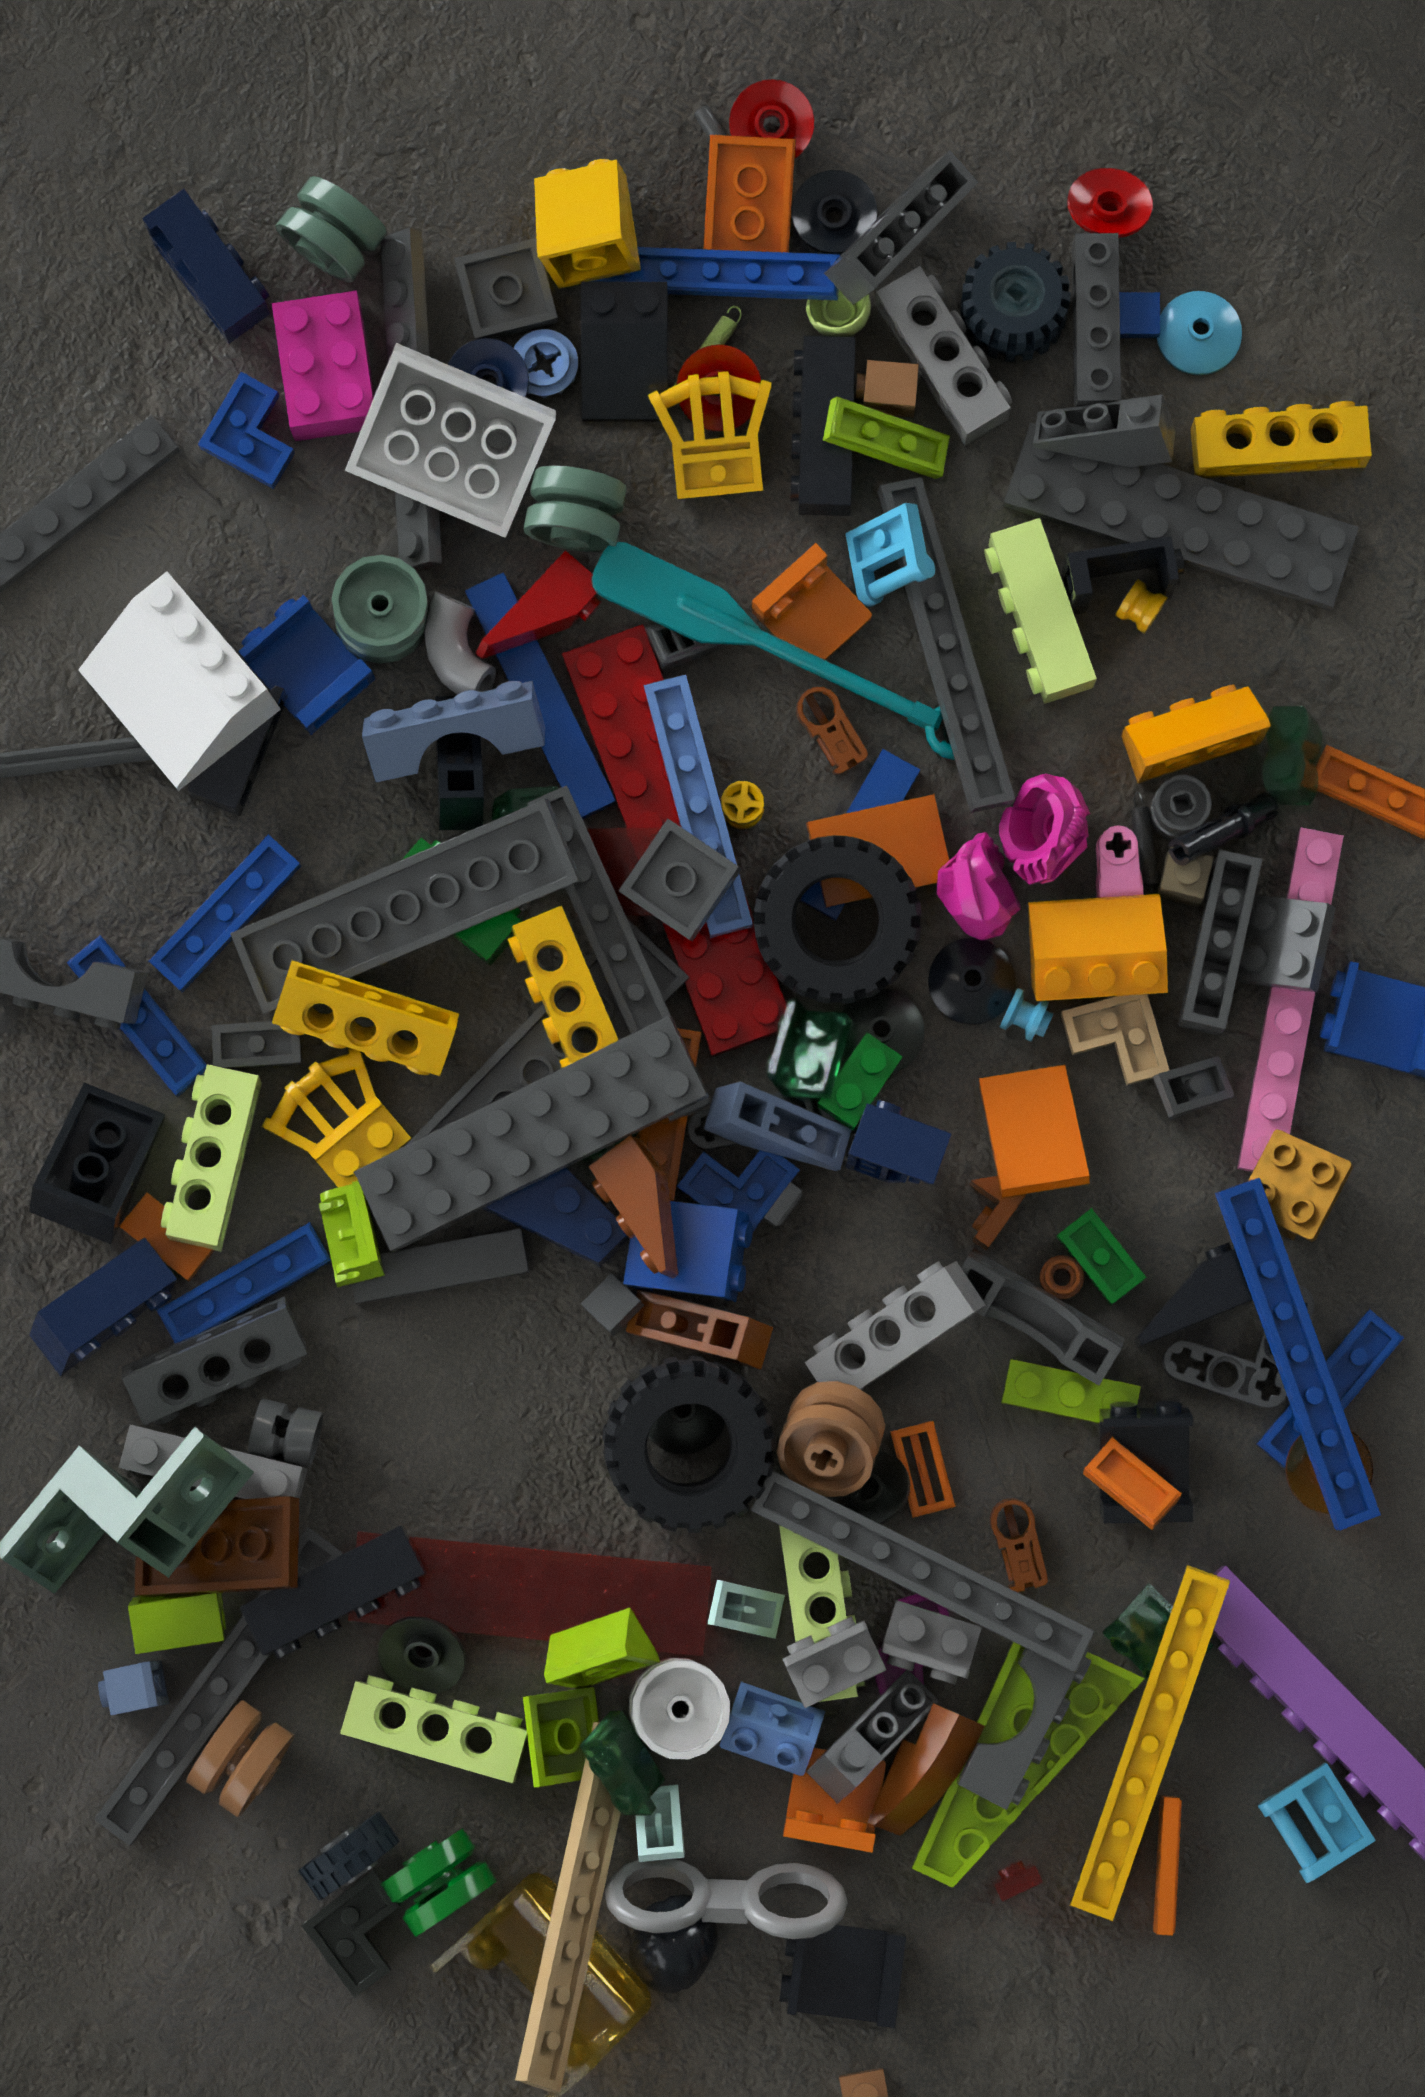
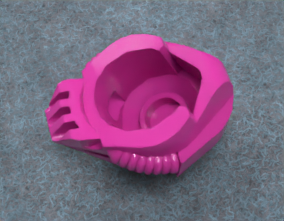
M1046 773L1029 778L1022 785L1013 807L1005 808L999 824V836L1003 844L1004 854L1011 863H1014V871L1029 885L1038 882L1045 884L1054 881L1087 848L1086 838L1089 834L1086 816L1090 815V812L1080 790L1067 779Z
M987 832L978 833L972 840L963 844L958 853L938 870L937 895L946 909L966 934L979 940H987L1002 935L1009 925L1012 916L1021 910L1019 900L1010 882L1002 872L1004 856L1001 852H998L999 847L994 844V840L989 837Z

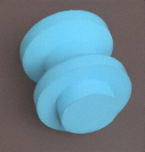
M1017 988L1000 1028L1006 1030L1012 1024L1025 1029V1039L1030 1042L1035 1034L1043 1037L1053 1017V1013L1046 1010L1049 1002L1041 1001L1037 1005L1031 1004L1024 1000V990Z

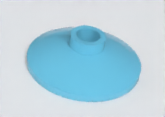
M1192 291L1182 294L1168 303L1160 315V336L1157 337L1158 347L1167 362L1179 371L1191 375L1215 373L1226 367L1239 350L1242 339V326L1239 316L1229 302L1216 294L1205 291ZM1202 322L1207 325L1209 331L1203 335L1197 334L1193 329V325Z

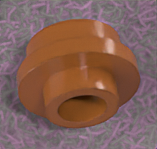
M1058 1255L1050 1258L1040 1271V1284L1043 1290L1060 1300L1075 1296L1083 1286V1269L1075 1259L1069 1256ZM1065 1270L1070 1277L1069 1283L1065 1286L1057 1285L1053 1279L1055 1271Z

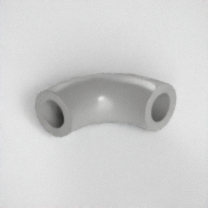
M435 592L430 603L424 629L427 656L441 683L455 694L468 690H476L478 692L491 690L495 681L496 669L477 658L468 643L467 632L475 609L447 595Z

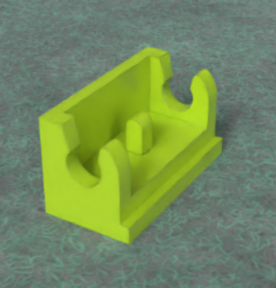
M355 1181L350 1185L321 1193L319 1208L337 1287L385 1276L370 1206L359 1182Z
M221 1593L157 1597L139 1596L133 1597L128 1605L135 1654L225 1640L226 1620Z

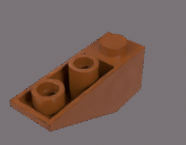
M630 1135L588 1166L596 1177L592 1181V1185L606 1203L613 1202L620 1213L616 1217V1221L625 1234L631 1239L636 1236L644 1248L640 1252V1256L647 1267L654 1274L660 1272L670 1278H675L678 1275L667 1175L645 1143Z

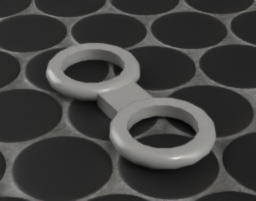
M638 1859L623 1865L611 1875L604 1891L607 1908L619 1922L635 1930L651 1933L676 1932L694 1925L702 1918V1922L747 1924L749 1920L757 1929L772 1936L787 1939L813 1938L830 1931L843 1919L848 1904L844 1887L832 1874L816 1866L800 1863L775 1864L757 1871L748 1880L706 1879L696 1867L677 1859L639 1862ZM662 1877L684 1884L692 1892L693 1896L681 1908L668 1912H651L632 1905L624 1897V1893L635 1882L646 1878ZM797 1883L819 1890L827 1898L828 1904L823 1910L812 1916L788 1918L768 1911L760 1903L759 1899L769 1888L780 1884Z

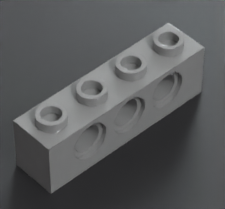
M918 266L876 291L875 306L912 364H919V375L962 443L966 446L1009 419L1011 410L1009 405L1012 403V398L1005 385L1001 381L995 383L986 370L990 365L978 345L972 347L964 335L967 332V328L961 316L956 310L949 312L941 299L945 295L938 280L932 274L927 277L921 266ZM919 311H926L933 315L935 321L930 325L922 326L917 324L912 316ZM947 346L954 349L958 356L951 361H942L935 355V351L940 347ZM963 382H972L979 387L980 393L973 397H966L958 391L957 387Z
M938 1261L917 1275L921 1283L908 1291L903 1285L884 1297L882 1301L886 1307L875 1315L868 1309L849 1321L847 1324L851 1329L850 1332L841 1338H838L834 1332L814 1345L813 1349L817 1354L807 1360L805 1364L817 1382L838 1381L854 1385L862 1390L981 1310L986 1304L957 1261L945 1267ZM922 1296H926L933 1301L936 1309L934 1317H929L922 1312L920 1308ZM887 1320H891L898 1325L900 1329L898 1341L891 1339L887 1335L885 1330ZM852 1344H857L864 1350V1364H859L852 1358Z

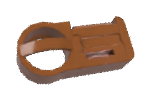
M814 687L801 695L796 705V715L811 738L819 737L816 739L817 743L831 766L837 767L832 773L834 775H841L864 761L868 756V752L842 710L838 697L825 687ZM814 693L828 696L833 702L834 716L830 722L815 700ZM804 699H806L820 725H815L805 717L802 704Z
M1008 1498L998 1502L990 1514V1527L995 1535L997 1546L1001 1549L1008 1580L1014 1583L1007 1585L1008 1588L1018 1593L1025 1591V1588L1028 1587L1037 1588L1046 1585L1048 1576L1035 1529V1516L1031 1508L1016 1498ZM1012 1505L1021 1506L1028 1516L1029 1524L1022 1535L1019 1534ZM1002 1508H1004L1011 1538L1004 1536L997 1527V1517Z

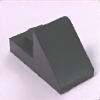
M1219 1056L1153 1076L1170 1121L1192 1111L1224 1102L1235 1096Z

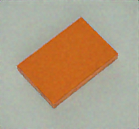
M710 135L703 249L789 253L795 139Z
M935 794L806 823L810 840L837 835L859 838L877 845L903 866L908 876L912 879L915 888L936 884L938 870L949 861ZM829 878L820 881L825 908L872 898L867 889L850 879Z
M1065 1065L979 1078V1088L1002 1198L1090 1184L1089 1170Z

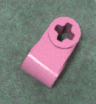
M1117 825L1108 828L1096 842V898L1144 895L1136 835L1125 826ZM1114 836L1118 837L1119 843L1127 844L1128 849L1120 854V858H1115L1113 850L1106 849V845L1113 840Z

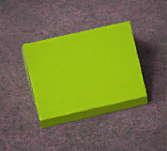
M627 1608L551 1634L544 1676L548 1684L581 1689L660 1663L657 1651L632 1609Z
M594 1687L524 1696L523 1703L534 1787L581 1780L593 1723L599 1722Z

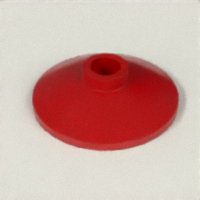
M776 79L758 81L744 89L736 98L729 117L731 136L795 139L796 159L804 152L811 141L814 131L813 110L806 96L794 85ZM770 117L776 118L780 122L779 129L773 133L767 132L763 126L765 120Z
M1099 168L1082 174L1073 182L1068 193L1067 205L1073 220L1089 233H1118V238H1123L1137 233L1148 223L1152 214L1153 199L1147 186L1133 174L1115 168Z
M717 344L703 347L690 355L679 371L676 385L687 380L688 375L699 374V378L718 377V372L729 371V375L756 383L761 382V376L755 363L744 352L732 346ZM731 393L734 428H737L751 418L755 400ZM701 396L704 429L723 431L720 396ZM690 398L680 402L679 405L684 414L692 421Z

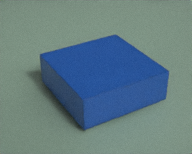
M1119 292L1120 338L1159 337L1160 292Z

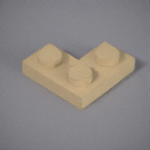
M1148 994L1115 996L1061 1011L1060 1014L1072 1055L1114 1044L1126 1086L1153 1079V1076L1169 1071Z

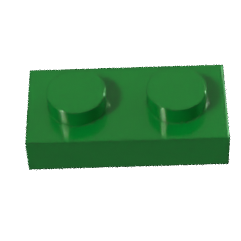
M866 1032L818 1102L817 1107L851 1130H854L862 1118L866 1104H872L903 1056Z
M1092 1208L1056 1236L1110 1306L1147 1278Z

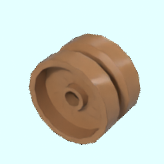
M838 1381L817 1382L802 1389L792 1402L787 1422L784 1424L779 1438L777 1456L781 1469L790 1480L824 1497L846 1496L861 1489L871 1476L876 1455L883 1440L885 1422L881 1409L870 1395L854 1385Z
M241 1700L220 1725L195 1762L186 1780L188 1784L201 1793L207 1794L214 1791L225 1777L229 1776L230 1778L219 1796V1805L236 1817H240L256 1796H259L269 1784L295 1737L293 1733L278 1723H273L267 1726L257 1739L253 1741L252 1738L262 1721V1712L245 1700Z

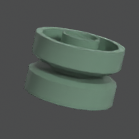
M309 177L297 194L302 208H287L275 225L276 230L287 244L310 263L338 280L347 283L353 282L365 265L360 251H375L387 234L386 227L365 205L337 185L320 177Z
M570 466L539 467L534 470L530 490L531 496L539 503L527 508L523 528L524 533L544 544L581 552L599 553L603 552L609 545L616 546L620 523L612 516L623 511L627 491L626 485L616 478L588 469Z
M382 554L363 557L347 566L336 580L331 599L337 634L346 649L357 657L379 664L399 661L414 652L425 638L424 629L428 615L425 584L416 570L401 559ZM377 606L387 607L384 611L374 610Z

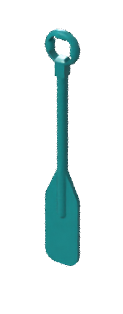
M617 542L616 546L609 545L603 551L592 576L593 588L601 597L696 642L756 646L908 718L907 721L925 729L927 742L934 752L943 758L955 760L951 744L945 740L939 743L935 736V731L938 730L943 720L940 706L933 709L921 702L908 700L761 630L727 591L635 546L624 542Z

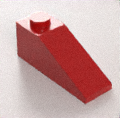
M565 550L481 640L475 654L484 659L566 630L579 617L586 622L602 604L597 598L599 594L596 593L592 585L593 574Z

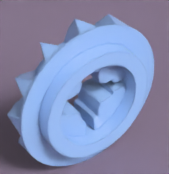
M539 329L527 333L515 344L514 349L525 361L529 373V389L527 394L539 395L543 398L557 393L562 394L565 388L571 382H574L579 365L578 356L574 345L563 334L554 330ZM535 350L540 355H543L546 360L552 357L556 358V361L551 364L552 378L543 370L533 371V368L537 366Z

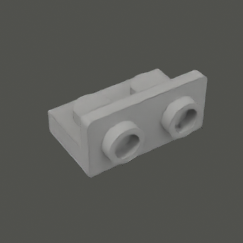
M896 1600L880 1652L889 1654L888 1664L913 1671L915 1663L932 1668L930 1677L956 1685L958 1676L968 1679L970 1665L982 1627Z
M851 1616L827 1627L831 1636L814 1643L810 1635L787 1646L790 1655L782 1658L804 1708L886 1671L865 1621L855 1624Z

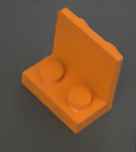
M815 543L752 600V613L775 637L827 660L872 619V613L827 566L828 555Z
M813 1749L806 1771L826 1751L825 1749ZM882 1760L838 1804L806 1771L803 1776L793 1774L783 1837L873 1853L876 1835L874 1833L875 1826L867 1822L882 1789L886 1767L885 1761Z

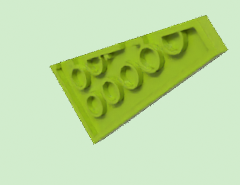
M1015 1642L1011 1644L977 1720V1723L985 1726L977 1743L993 1744L1006 1741L1018 1734L1031 1716L1034 1705L1033 1688L1028 1675L1018 1664L1025 1647ZM1087 1652L1085 1657L1091 1660L1090 1666L1080 1684L1072 1681L1065 1695V1698L1071 1700L1060 1724L1051 1722L1044 1738L1050 1740V1744L1041 1762L1037 1765L1031 1761L1023 1777L1029 1780L1030 1783L1020 1803L1016 1805L1011 1802L1008 1809L1005 1810L958 1785L956 1782L963 1770L962 1768L956 1779L946 1790L911 1868L953 1888L1145 1678Z

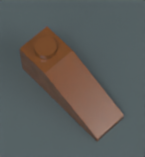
M637 1290L636 1297L644 1306L628 1322L625 1332L759 1370L762 1369L773 1327L750 1317Z

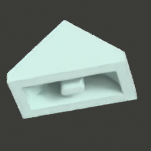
M717 1580L708 1624L776 1639L785 1595Z
M678 1784L634 1789L639 1862L684 1858L685 1848Z

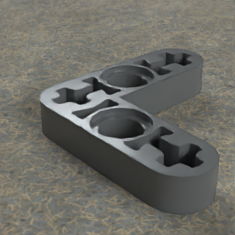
M1299 1285L1311 1319L1314 1310L1313 1296L1307 1288ZM1264 1330L1254 1362L1190 1341L1175 1342L1163 1354V1369L1175 1381L1264 1409L1278 1406L1287 1396L1279 1371L1275 1373L1273 1386L1279 1389L1278 1395H1271L1267 1401L1261 1399L1262 1391L1255 1388L1257 1382H1264L1267 1379L1270 1368H1261L1262 1360L1272 1366H1276L1274 1357L1269 1352ZM1183 1349L1189 1351V1359L1198 1363H1203V1354L1210 1356L1212 1359L1205 1368L1204 1382L1196 1379L1200 1370L1187 1367L1183 1373L1177 1372V1364L1171 1361L1172 1354L1179 1355ZM1227 1362L1235 1367L1237 1380L1231 1387H1221L1214 1381L1212 1376L1213 1369L1218 1363Z

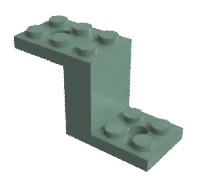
M194 1427L143 1491H140L131 1481L81 1446H78L0 1541V1558L55 1594L106 1532L118 1544L169 1578L253 1475L254 1471ZM202 1478L200 1485L195 1490L190 1491L194 1482ZM59 1531L54 1541L46 1543L49 1536Z

